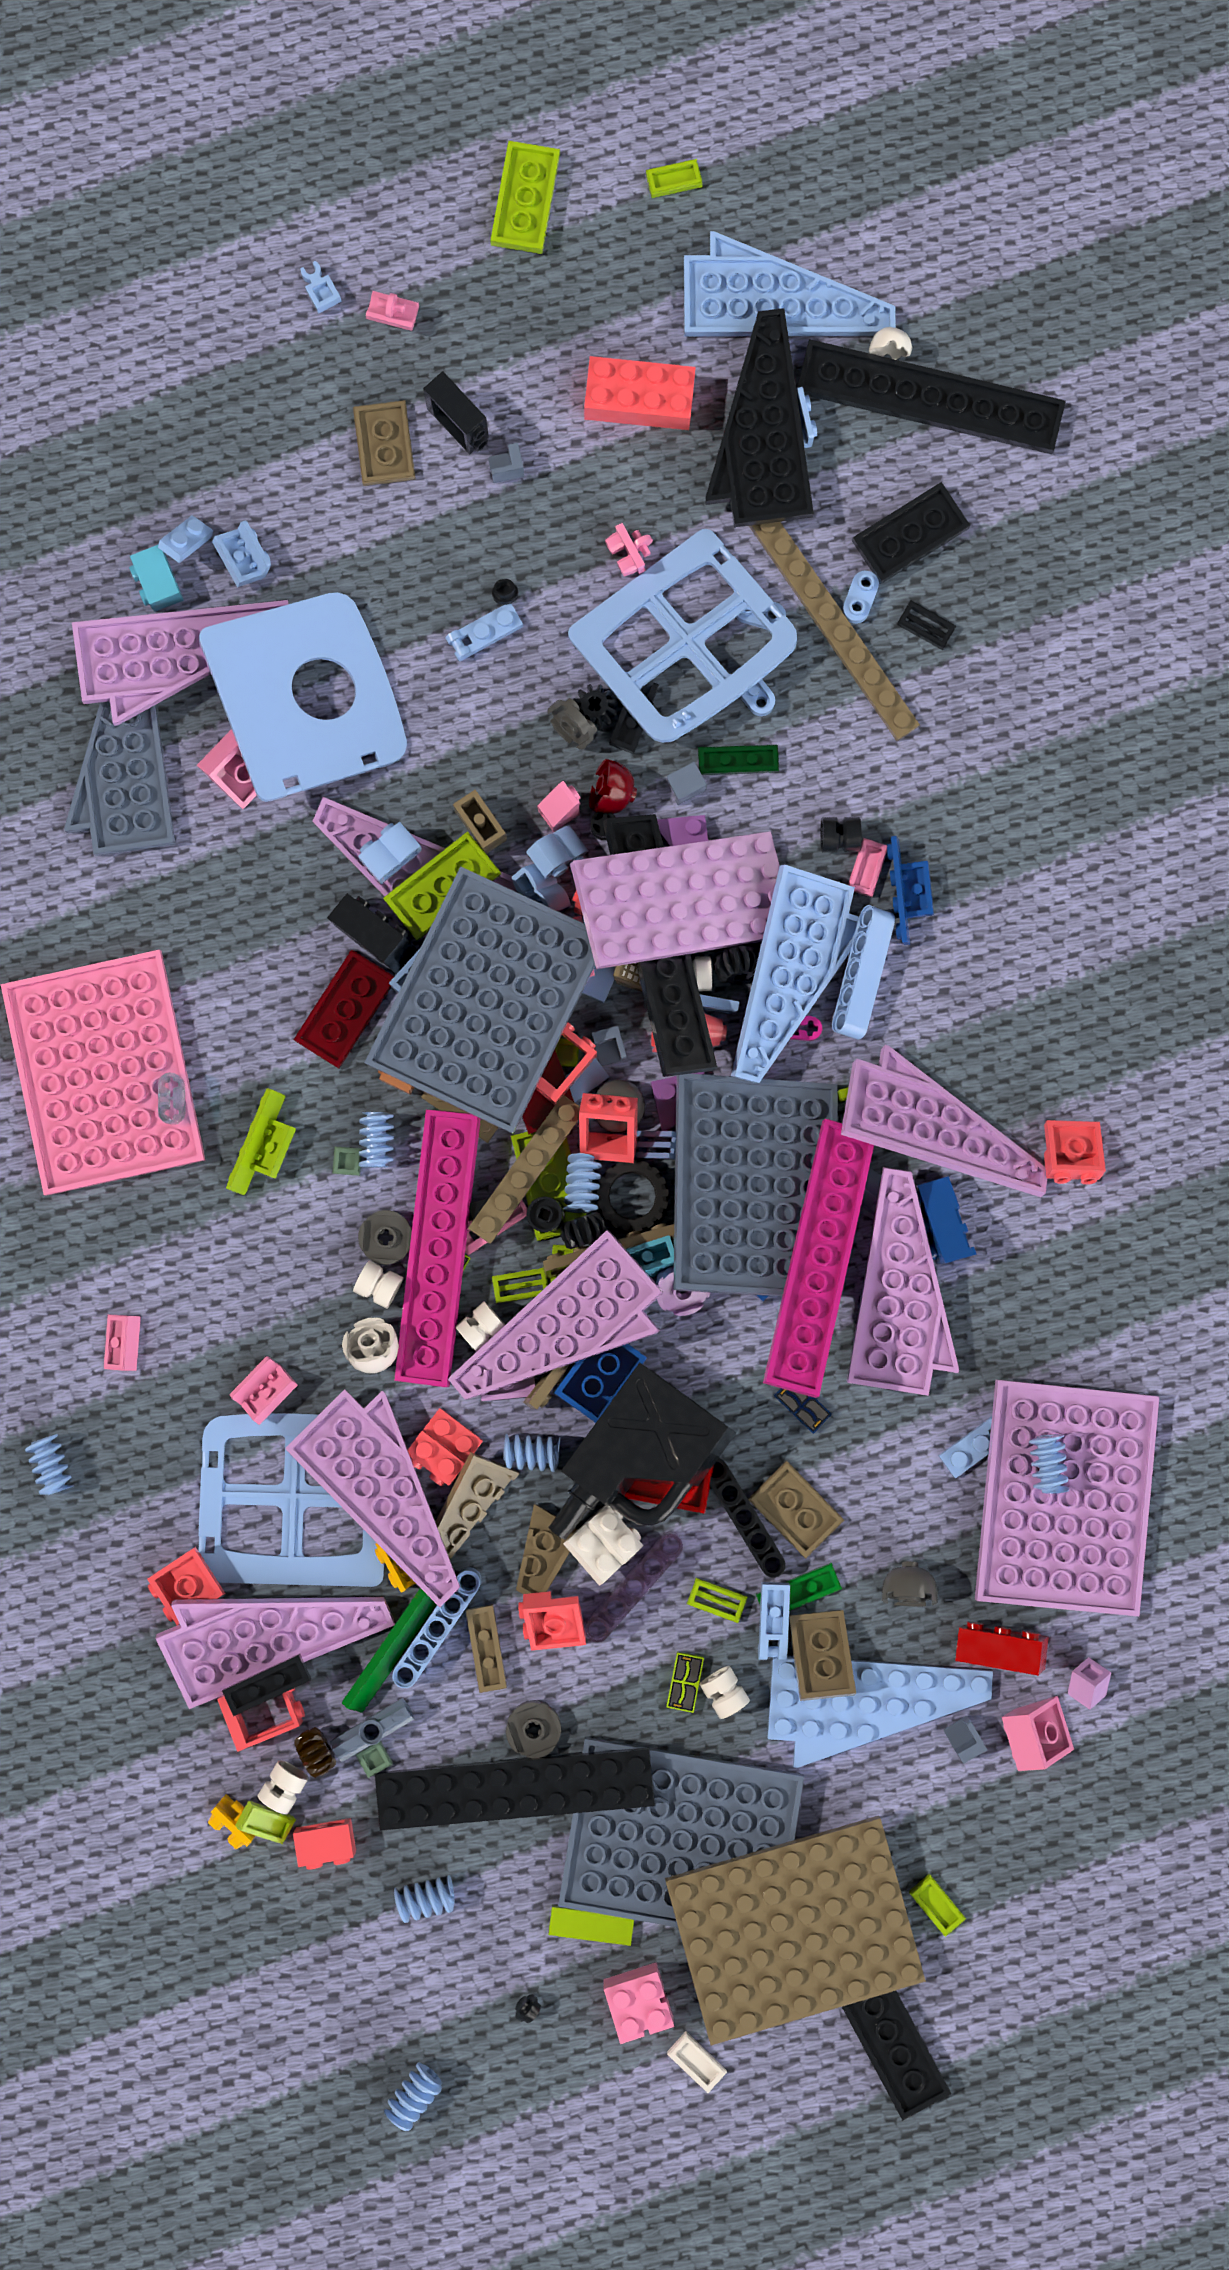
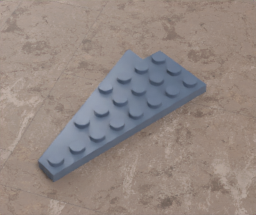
M110 701L100 702L64 827L66 833L90 830L93 854L95 856L176 845L157 704L117 726L113 725Z

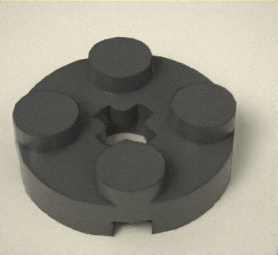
M568 698L566 701L557 700L547 710L548 714L552 712L553 718L550 720L552 726L566 742L570 744L574 741L579 744L576 748L585 749L594 739L593 734L597 732L596 726L579 712L580 708L573 699Z
M390 1210L377 1211L362 1223L358 1233L359 1246L371 1261L383 1265L394 1264L404 1259L410 1251L412 1228L408 1220L397 1212ZM384 1230H389V1234L394 1237L393 1241L388 1242V1245H383V1241L378 1239L379 1234H384Z
M536 1700L526 1701L515 1707L509 1715L506 1726V1737L511 1748L517 1753L519 1752L521 1755L532 1759L541 1758L551 1753L558 1743L561 1734V1722L557 1712L546 1702ZM534 1722L535 1725L541 1726V1729L538 1730V1736H533L532 1733L527 1734L526 1729L529 1728V1723Z

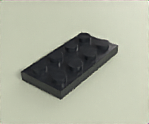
M940 482L854 536L852 542L870 570L877 576L879 583L882 584L967 531L971 525L943 483Z

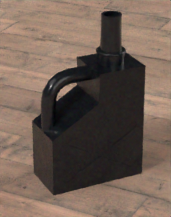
M639 1362L561 1470L575 1484L568 1490L569 1494H571L548 1528L557 1536L566 1540L589 1509L595 1510L594 1507L599 1501L611 1506L626 1519L638 1525L653 1526L665 1521L676 1510L691 1487H698L736 1432ZM635 1481L673 1484L662 1501L651 1509H643L624 1496Z

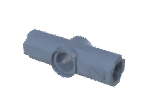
M401 1698L376 1714L366 1717L361 1723L330 1740L336 1757L341 1762H344L370 1745L377 1744L382 1738L414 1720L412 1710L404 1698ZM375 1724L379 1728V1734L376 1736L369 1735L366 1732L365 1726Z

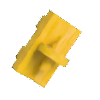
M226 1794L211 1811L212 1815L208 1820V1824L215 1830H220L223 1826L228 1828L232 1832L227 1838L228 1843L235 1849L243 1845L247 1847L253 1841L255 1835L240 1831L235 1826L245 1807L238 1800L234 1802Z

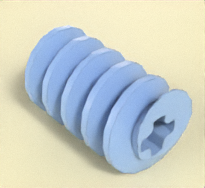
M362 1112V1114L367 1116L359 1119V1123L367 1127L360 1129L359 1134L367 1138L360 1140L359 1145L367 1149L359 1151V1156L367 1158V1160L359 1162V1166L365 1168H387L386 1163L393 1161V1158L387 1156L386 1152L392 1151L393 1147L387 1145L386 1141L394 1139V1136L386 1134V1131L393 1129L394 1125L386 1123V1120L393 1118L394 1115L387 1112Z
M575 1153L568 1156V1161L571 1164L567 1166L569 1175L566 1176V1182L569 1185L565 1187V1192L568 1195L564 1198V1203L567 1206L563 1210L571 1213H589L590 1211L598 1210V1206L591 1204V1201L598 1200L599 1196L591 1192L600 1188L599 1184L592 1181L601 1178V1175L593 1172V1170L601 1168L602 1164L595 1162L594 1156L585 1153Z
M58 1434L32 1442L25 1449L26 1453H35L29 1459V1463H38V1466L32 1470V1473L42 1475L35 1480L36 1484H45L39 1490V1495H51L74 1487V1485H65L72 1478L71 1475L62 1474L68 1468V1465L58 1463L65 1457L64 1454H55V1451L61 1447V1444L51 1442Z
M505 1434L503 1460L508 1469H511L514 1461H516L519 1470H522L525 1462H527L528 1468L533 1471L536 1463H538L540 1471H544L546 1465L549 1464L551 1472H555L559 1464L560 1437L557 1444L554 1445L552 1437H548L546 1443L543 1444L541 1436H537L535 1443H532L530 1435H527L522 1443L519 1434L515 1435L513 1442H510L508 1434Z
M1063 1434L1041 1435L1029 1441V1444L1038 1447V1449L1031 1451L1030 1455L1039 1457V1460L1032 1462L1031 1466L1040 1468V1471L1033 1473L1032 1477L1041 1479V1482L1033 1485V1488L1042 1490V1493L1055 1494L1069 1491L1068 1487L1061 1485L1068 1482V1477L1060 1474L1067 1470L1065 1464L1059 1463L1066 1459V1454L1058 1452L1065 1448V1443L1057 1441L1064 1437Z
M450 1875L447 1876V1884L445 1885L440 1877H438L436 1887H433L430 1881L426 1880L425 1889L423 1890L418 1882L415 1883L414 1892H411L409 1887L404 1885L403 1894L400 1895L397 1888H394L396 1908L404 1923L409 1922L410 1914L414 1920H419L421 1911L426 1918H430L432 1908L436 1915L442 1914L443 1906L448 1913L453 1911L455 1897Z
M421 2062L416 2064L420 2072L419 2074L414 2071L409 2073L413 2082L403 2080L402 2086L406 2091L395 2090V2095L399 2100L388 2099V2104L392 2109H384L387 2118L403 2131L412 2129L413 2122L419 2120L420 2113L427 2110V2104L432 2103L435 2098L434 2095L439 2094L442 2089V2081L438 2075Z

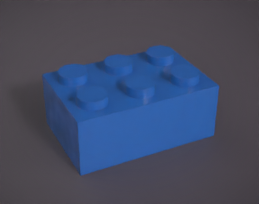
M625 1344L582 1359L574 1364L554 1393L596 1423L639 1362L643 1364L647 1357L630 1344Z

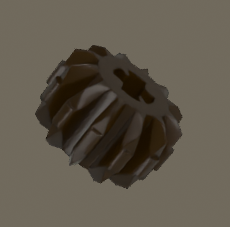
M317 1727L310 1730L307 1729L294 1740L299 1758L312 1777L323 1776L335 1767L336 1759L331 1746L324 1737L323 1732Z

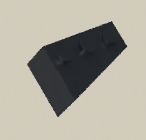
M347 893L327 919L397 975L418 951L407 940L409 934L397 924L394 928L388 924L390 920L379 910L375 913L370 911L371 905L360 896L355 899Z

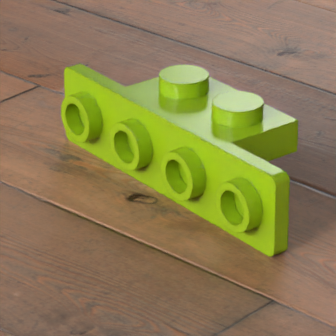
M270 1088L266 1089L264 1096L260 1100L255 1118L250 1125L245 1142L240 1149L234 1169L229 1176L226 1189L245 1195L255 1171L276 1179L296 1130L294 1127L276 1121L285 1095Z

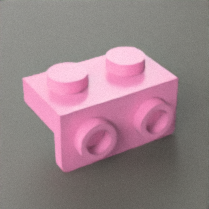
M267 1356L230 1393V1397L244 1408L254 1422L260 1425L298 1385L280 1364Z

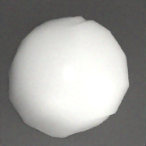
M886 327L878 331L874 335L869 347L870 354L882 357L888 354L895 360L901 356H909L912 351L909 336L904 331L893 327Z

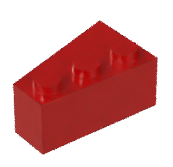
M968 1621L967 1625L959 1627L955 1661L1039 1676L1046 1667L1049 1636L1039 1635V1633L1032 1631L1013 1632L1011 1628L995 1626L994 1629L984 1628L982 1623Z

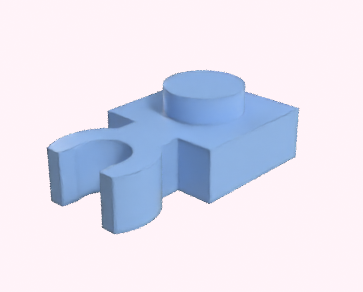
M314 261L315 272L313 274L306 273L304 267L300 268L303 280L309 283V285L305 286L306 292L319 314L342 301L329 275L322 277L320 265Z

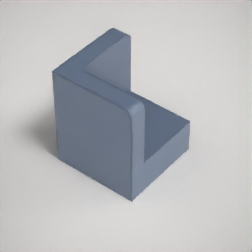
M518 442L508 444V453L488 458L493 483L524 477V467Z
M695 762L667 776V781L676 796L675 801L677 805L706 791L707 784Z
M618 1026L592 1033L601 1066L626 1060L627 1056Z
M967 1716L944 1728L948 1740L963 1764L987 1751L974 1725Z

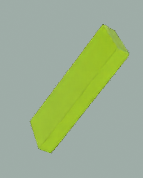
M552 1904L548 1935L631 1946L634 1920L558 1907V1905Z

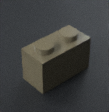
M473 790L453 804L456 814L486 854L507 840L506 833L476 790Z

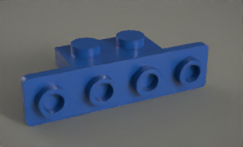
M891 836L892 844H887L888 858L894 862V870L890 871V880L892 887L896 886L897 897H893L894 912L899 913L900 923H896L897 939H902L904 945H910L908 919L934 915L929 862L921 861L902 864L899 839L897 836Z

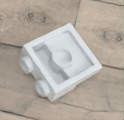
M608 1505L600 1508L563 1543L599 1586L643 1547V1544L640 1542L641 1536L639 1532L632 1527L628 1528L622 1521L623 1515Z

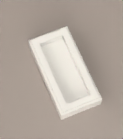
M687 2031L667 2051V2055L707 2093L727 2073V2070Z

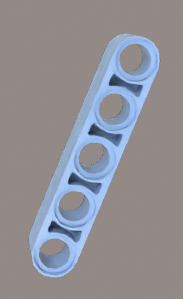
M867 905L860 913L832 1021V1029L838 1034L857 1040L863 1038L866 1034L894 928L895 916L891 912Z
M467 1567L462 1569L457 1575L460 1588L450 1598L458 1599L460 1608L456 1611H451L447 1608L446 1602L441 1607L437 1605L397 1663L392 1678L398 1687L409 1688L415 1684L478 1591L481 1584V1575L476 1569ZM466 1574L472 1575L476 1580V1585L472 1588L465 1587L461 1582V1577ZM433 1621L442 1622L445 1631L440 1634L434 1633L430 1628V1623ZM418 1644L426 1645L429 1649V1654L425 1657L418 1656L415 1653V1646ZM403 1667L410 1668L413 1672V1678L409 1680L402 1679L399 1675V1669Z

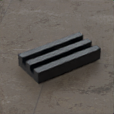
M910 600L897 622L898 626L942 651L956 628V625ZM911 609L946 628L948 630L947 633L909 612ZM906 618L909 619L910 621L916 623L917 625L923 627L924 629H926V630L932 632L933 634L939 636V637L942 638L943 640H942V641L939 640L938 638L932 636L931 634H929V633L923 631L922 629L916 627L915 625H913V624L907 622L905 619H906Z

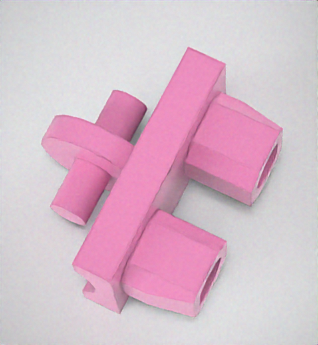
M372 291L366 319L412 331L419 303L399 298L394 293L387 295Z
M623 523L615 526L616 532L605 540L606 545L612 555L625 548L628 556L617 561L623 576L638 572L640 575L646 570L638 551H641L644 557L649 556L651 552L648 546L653 540L650 535L641 536L639 530H636L632 533L635 539L633 542Z

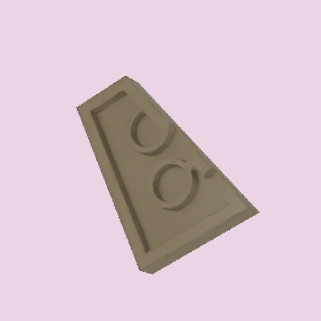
M535 1503L516 1590L522 1594L547 1592L570 1553L563 1544L566 1540L560 1538L548 1528L556 1515ZM575 1527L571 1534L568 1536V1538L572 1536L578 1530V1528Z

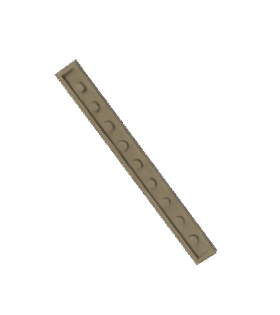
M781 522L749 526L895 740L898 741L917 729L920 724Z

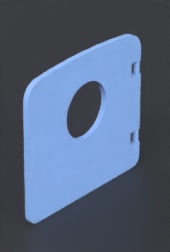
M338 592L320 595L208 626L200 632L199 643L254 790L262 801H273L293 793L306 791L362 774L372 769L385 767L399 761L404 755L407 740L390 683L366 624L355 602L347 595ZM312 660H329L337 663L348 672L354 684L355 698L353 705L344 715L335 719L322 720L306 714L298 706L292 693V679L295 672L303 664ZM374 753L377 761L364 765L361 757ZM297 777L299 785L285 789L283 780Z

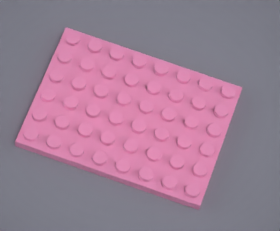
M161 950L1 984L39 1175L45 1196L206 1161Z

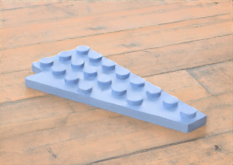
M710 231V255H684V337L751 336L758 311L780 308L785 309L788 336H874L883 328H896L894 305L717 232Z
M788 865L779 866L732 1068V1077L760 1083L850 953L859 916L849 913L855 887Z
M787 1655V1660H778L777 1657H773L767 1738L771 1740L795 1741L793 1767L799 1768L991 1700L993 1671L851 1660L856 1688L854 1696L800 1701L793 1655Z

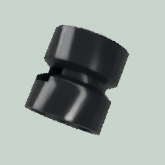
M837 817L821 818L820 841L822 853L837 852L839 848H842L844 852H860L862 840L860 817H844L842 821H839Z
M545 1196L536 1198L527 1209L528 1222L537 1231L554 1232L565 1221L564 1207L554 1198Z

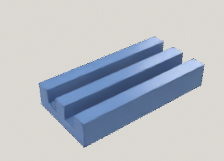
M637 1131L640 1142H637L639 1152L635 1153V1158L675 1159L676 1132ZM648 1138H672L671 1142H647ZM647 1148H671L670 1153L646 1152Z

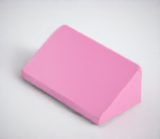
M108 1314L104 1369L137 1370L140 1316Z

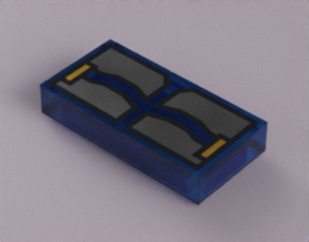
M782 1388L773 1395L813 1434L832 1415L814 1397Z

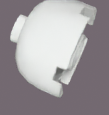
M367 1318L354 1324L355 1328L350 1333L348 1331L345 1333L342 1341L343 1352L352 1366L359 1371L365 1373L384 1371L392 1365L397 1357L399 1344L396 1332L391 1324L385 1323L384 1319Z

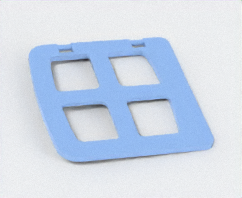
M702 529L574 623L568 631L572 644L647 735L653 740L662 743L675 741L734 702L794 651L797 644V632L793 624L776 607L775 603L740 562L727 550L716 534L709 529ZM719 551L727 559L722 565L714 557ZM705 565H711L729 584L734 593L698 621L688 624L679 616L662 594L689 574ZM646 608L668 633L670 639L667 644L631 671L625 672L605 649L603 642L638 610ZM750 610L770 632L772 639L737 671L729 674L706 648L705 641L743 611ZM769 610L778 618L773 624L764 616ZM687 658L710 683L712 689L683 709L668 717H664L659 714L640 690L679 659Z
M271 1413L260 1425L254 1422L248 1414L216 1417L205 1427L202 1437L203 1452L198 1551L219 1583L374 1587L382 1582L384 1563L382 1564L376 1556V1542L364 1529L363 1547L359 1553L328 1557L303 1555V1514L305 1509L308 1507L341 1506L322 1486H311L306 1483L305 1469L286 1449L284 1479L282 1483L278 1485L228 1484L224 1481L225 1443L228 1439L247 1436L281 1435L285 1438L286 1448L319 1414ZM209 1451H218V1467H209ZM227 1504L268 1505L281 1508L283 1513L281 1553L277 1556H264L262 1554L254 1555L225 1550L221 1545L223 1506ZM206 1537H215L214 1553H205Z

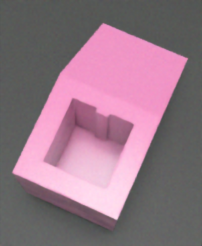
M562 781L538 805V812L551 830L555 832L580 814L579 805L581 803L579 799L581 798L572 785L567 787L565 782Z

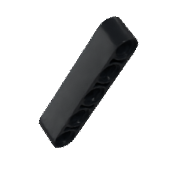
M719 1457L716 1462L722 1464V1472L718 1476L711 1477L710 1485L763 1573L770 1578L779 1577L784 1573L786 1567L785 1560L728 1465ZM728 1485L734 1486L737 1490L736 1496L731 1500H726L722 1497V1491ZM742 1509H747L751 1513V1518L746 1523H739L736 1519L737 1513ZM756 1533H762L765 1536V1542L760 1547L751 1545V1537ZM770 1557L779 1559V1566L773 1571L765 1568V1562Z

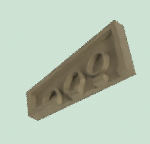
M470 1452L435 1521L449 1559L453 1557L470 1536L469 1531L478 1521L481 1522L487 1515L486 1510L495 1499L498 1501L505 1491L503 1489L508 1483L517 1478L520 1474L517 1470L513 1468L508 1469L506 1465Z

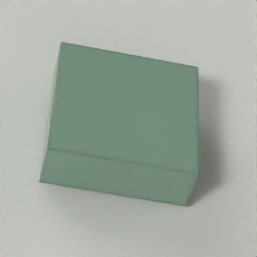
M335 1147L332 1174L360 1176L361 1167L359 1162L362 1161V1156H359V1151H362V1149Z
M381 1741L355 1754L368 1778L393 1764Z

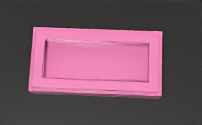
M866 838L862 839L861 850L858 852L848 883L849 886L855 887L854 892L873 897L887 853V845Z

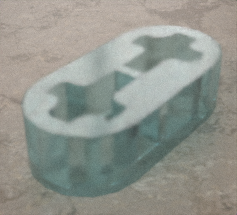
M171 1072L162 1075L158 1081V1114L163 1122L170 1125L179 1124L185 1117V1083L182 1077ZM170 1078H173V1081L178 1083V1087L173 1088V1097H170V1090L165 1088V1083H169ZM170 1101H173V1108L179 1111L178 1114L173 1116L172 1120H170V1116L165 1115V1110H170Z

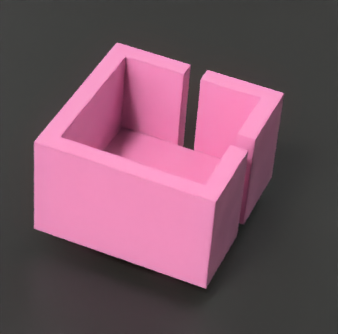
M657 1962L604 1979V1992L620 2044L644 2037V2030L647 2029L651 2035L674 2027L673 2014L666 1992H664V1985Z

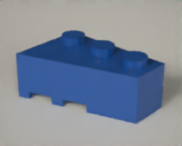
M949 1176L915 1186L926 1234L928 1233L931 1243L929 1247L932 1259L936 1260L937 1264H946L977 1255L975 1248L969 1247L966 1237L968 1228L966 1223H962L958 1210L960 1206Z

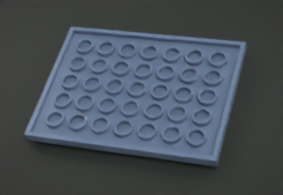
M460 867L364 1063L514 1134L595 967L585 924Z
M705 1074L677 1075L673 1290L783 1296L822 1121L829 1119L838 1122L837 1084L762 1079L760 1083H753L732 1076Z
M585 1737L583 1753L647 1747ZM650 1748L655 1806L573 1813L558 1907L678 1927L665 1878L793 1841L796 1833L804 1774Z

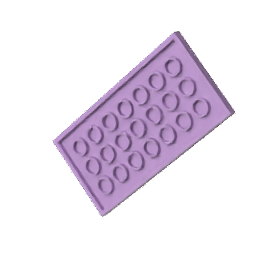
M771 832L574 860L570 866L596 969L762 942L780 866Z

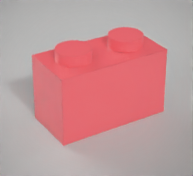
M351 1818L296 1827L293 1833L298 1867L306 1866L308 1870L322 1867L323 1863L332 1861L334 1865L350 1862V1858H354L356 1853Z

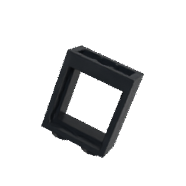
M442 371L423 388L427 410L469 455L474 450L478 452L488 443L489 434L486 416Z

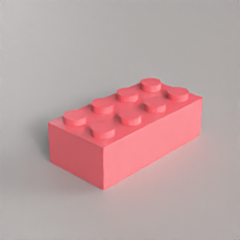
M590 356L584 419L689 430L696 367Z

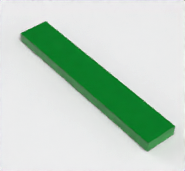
M421 1588L343 1699L342 1704L347 1709L360 1713L364 1712L437 1606Z

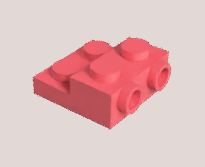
M1047 1120L1044 1124L1047 1148L1044 1153L1046 1178L1054 1179V1182L1058 1184L1068 1183L1071 1179H1081L1082 1184L1089 1185L1100 1180L1106 1171L1100 1122Z
M439 1408L409 1447L408 1452L414 1467L419 1470L425 1467L431 1472L429 1476L431 1480L440 1486H443L444 1483L450 1486L462 1470L470 1452L474 1453L483 1440L443 1409Z
M196 1547L147 1579L150 1583L148 1585L149 1591L156 1599L159 1598L165 1606L163 1608L165 1616L170 1622L174 1621L176 1625H179V1621L171 1607L172 1601L218 1599L225 1594Z
M551 1591L523 1594V1602L518 1604L520 1619H525L523 1635L525 1640L529 1639L531 1651L586 1645V1634L578 1596L552 1599Z

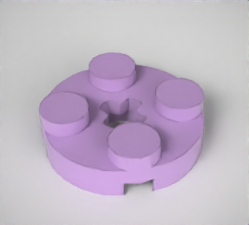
M674 1266L659 1272L656 1277V1284L663 1291L657 1298V1301L663 1310L672 1311L674 1315L685 1316L693 1314L704 1306L703 1302L706 1300V1297L709 1298L710 1292L686 1291L681 1294L680 1291L673 1290Z

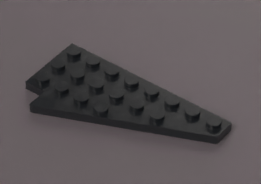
M784 308L758 311L705 497V505L730 502L734 528L813 518L814 515Z

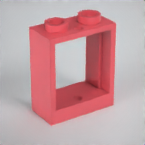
M567 1023L562 1035L586 1055L558 1089L553 1087L544 1078H540L535 1090L554 1105L565 1095L597 1056V1051L594 1050L596 1045L587 1037L579 1038L573 1033L575 1028L570 1023Z
M583 1093L579 1111L580 1153L590 1154L595 1157L594 1160L634 1163L637 1147L638 1098ZM589 1118L626 1121L627 1135L589 1132Z
M295 1688L282 1694L291 1719L250 1736L241 1713L233 1717L224 1695L217 1699L237 1752L295 1729L302 1724V1717H305V1712L301 1702L295 1701L292 1693Z

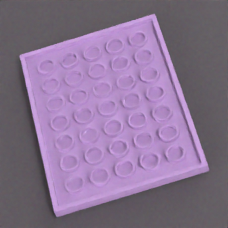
M1006 1380L995 1381L975 1600L1139 1617L1159 1396ZM1041 1435H1064V1437L1057 1441L1065 1443V1448L1058 1452L1066 1454V1459L1059 1463L1067 1466V1470L1060 1474L1068 1477V1482L1061 1484L1069 1488L1068 1492L1046 1494L1042 1493V1490L1033 1488V1485L1041 1482V1479L1032 1477V1474L1040 1471V1468L1031 1466V1463L1039 1460V1457L1030 1455L1031 1451L1038 1449L1036 1445L1029 1444L1030 1440Z

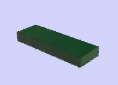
M778 745L698 747V769L701 775L779 773Z

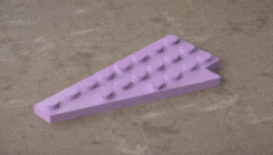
M288 600L72 622L83 704L110 701L113 725H120L211 674L199 643V635L202 629L288 605Z
M883 1167L847 1383L929 1396L933 1369L958 1373L959 1367L912 1172Z

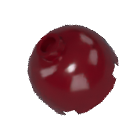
M609 759L603 760L595 775L600 777L598 778L596 788L591 787L589 807L596 812L617 814L624 810L629 803L634 802L637 788L634 787V778L631 771L625 765Z

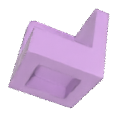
M1088 1657L1072 1671L1068 1695L1088 1709L1093 1708L1106 1696L1111 1672Z

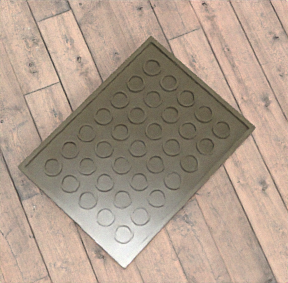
M879 1815L665 1878L711 2046L926 1982Z

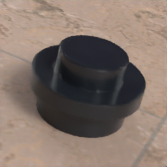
M509 579L498 580L492 589L494 601L502 605L513 603L519 594L517 586Z
M530 1994L527 1997L523 1996L517 2002L515 2007V2017L517 2020L530 2023L537 2017L541 2009L537 1997Z

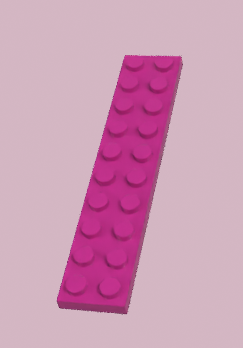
M426 1110L394 1381L450 1387L448 1378L451 1376L470 1215L469 1206L472 1198L481 1120L472 1114Z
M829 1119L822 1121L763 1380L764 1384L814 1398L819 1397L874 1149L872 1144L841 1135L842 1123Z

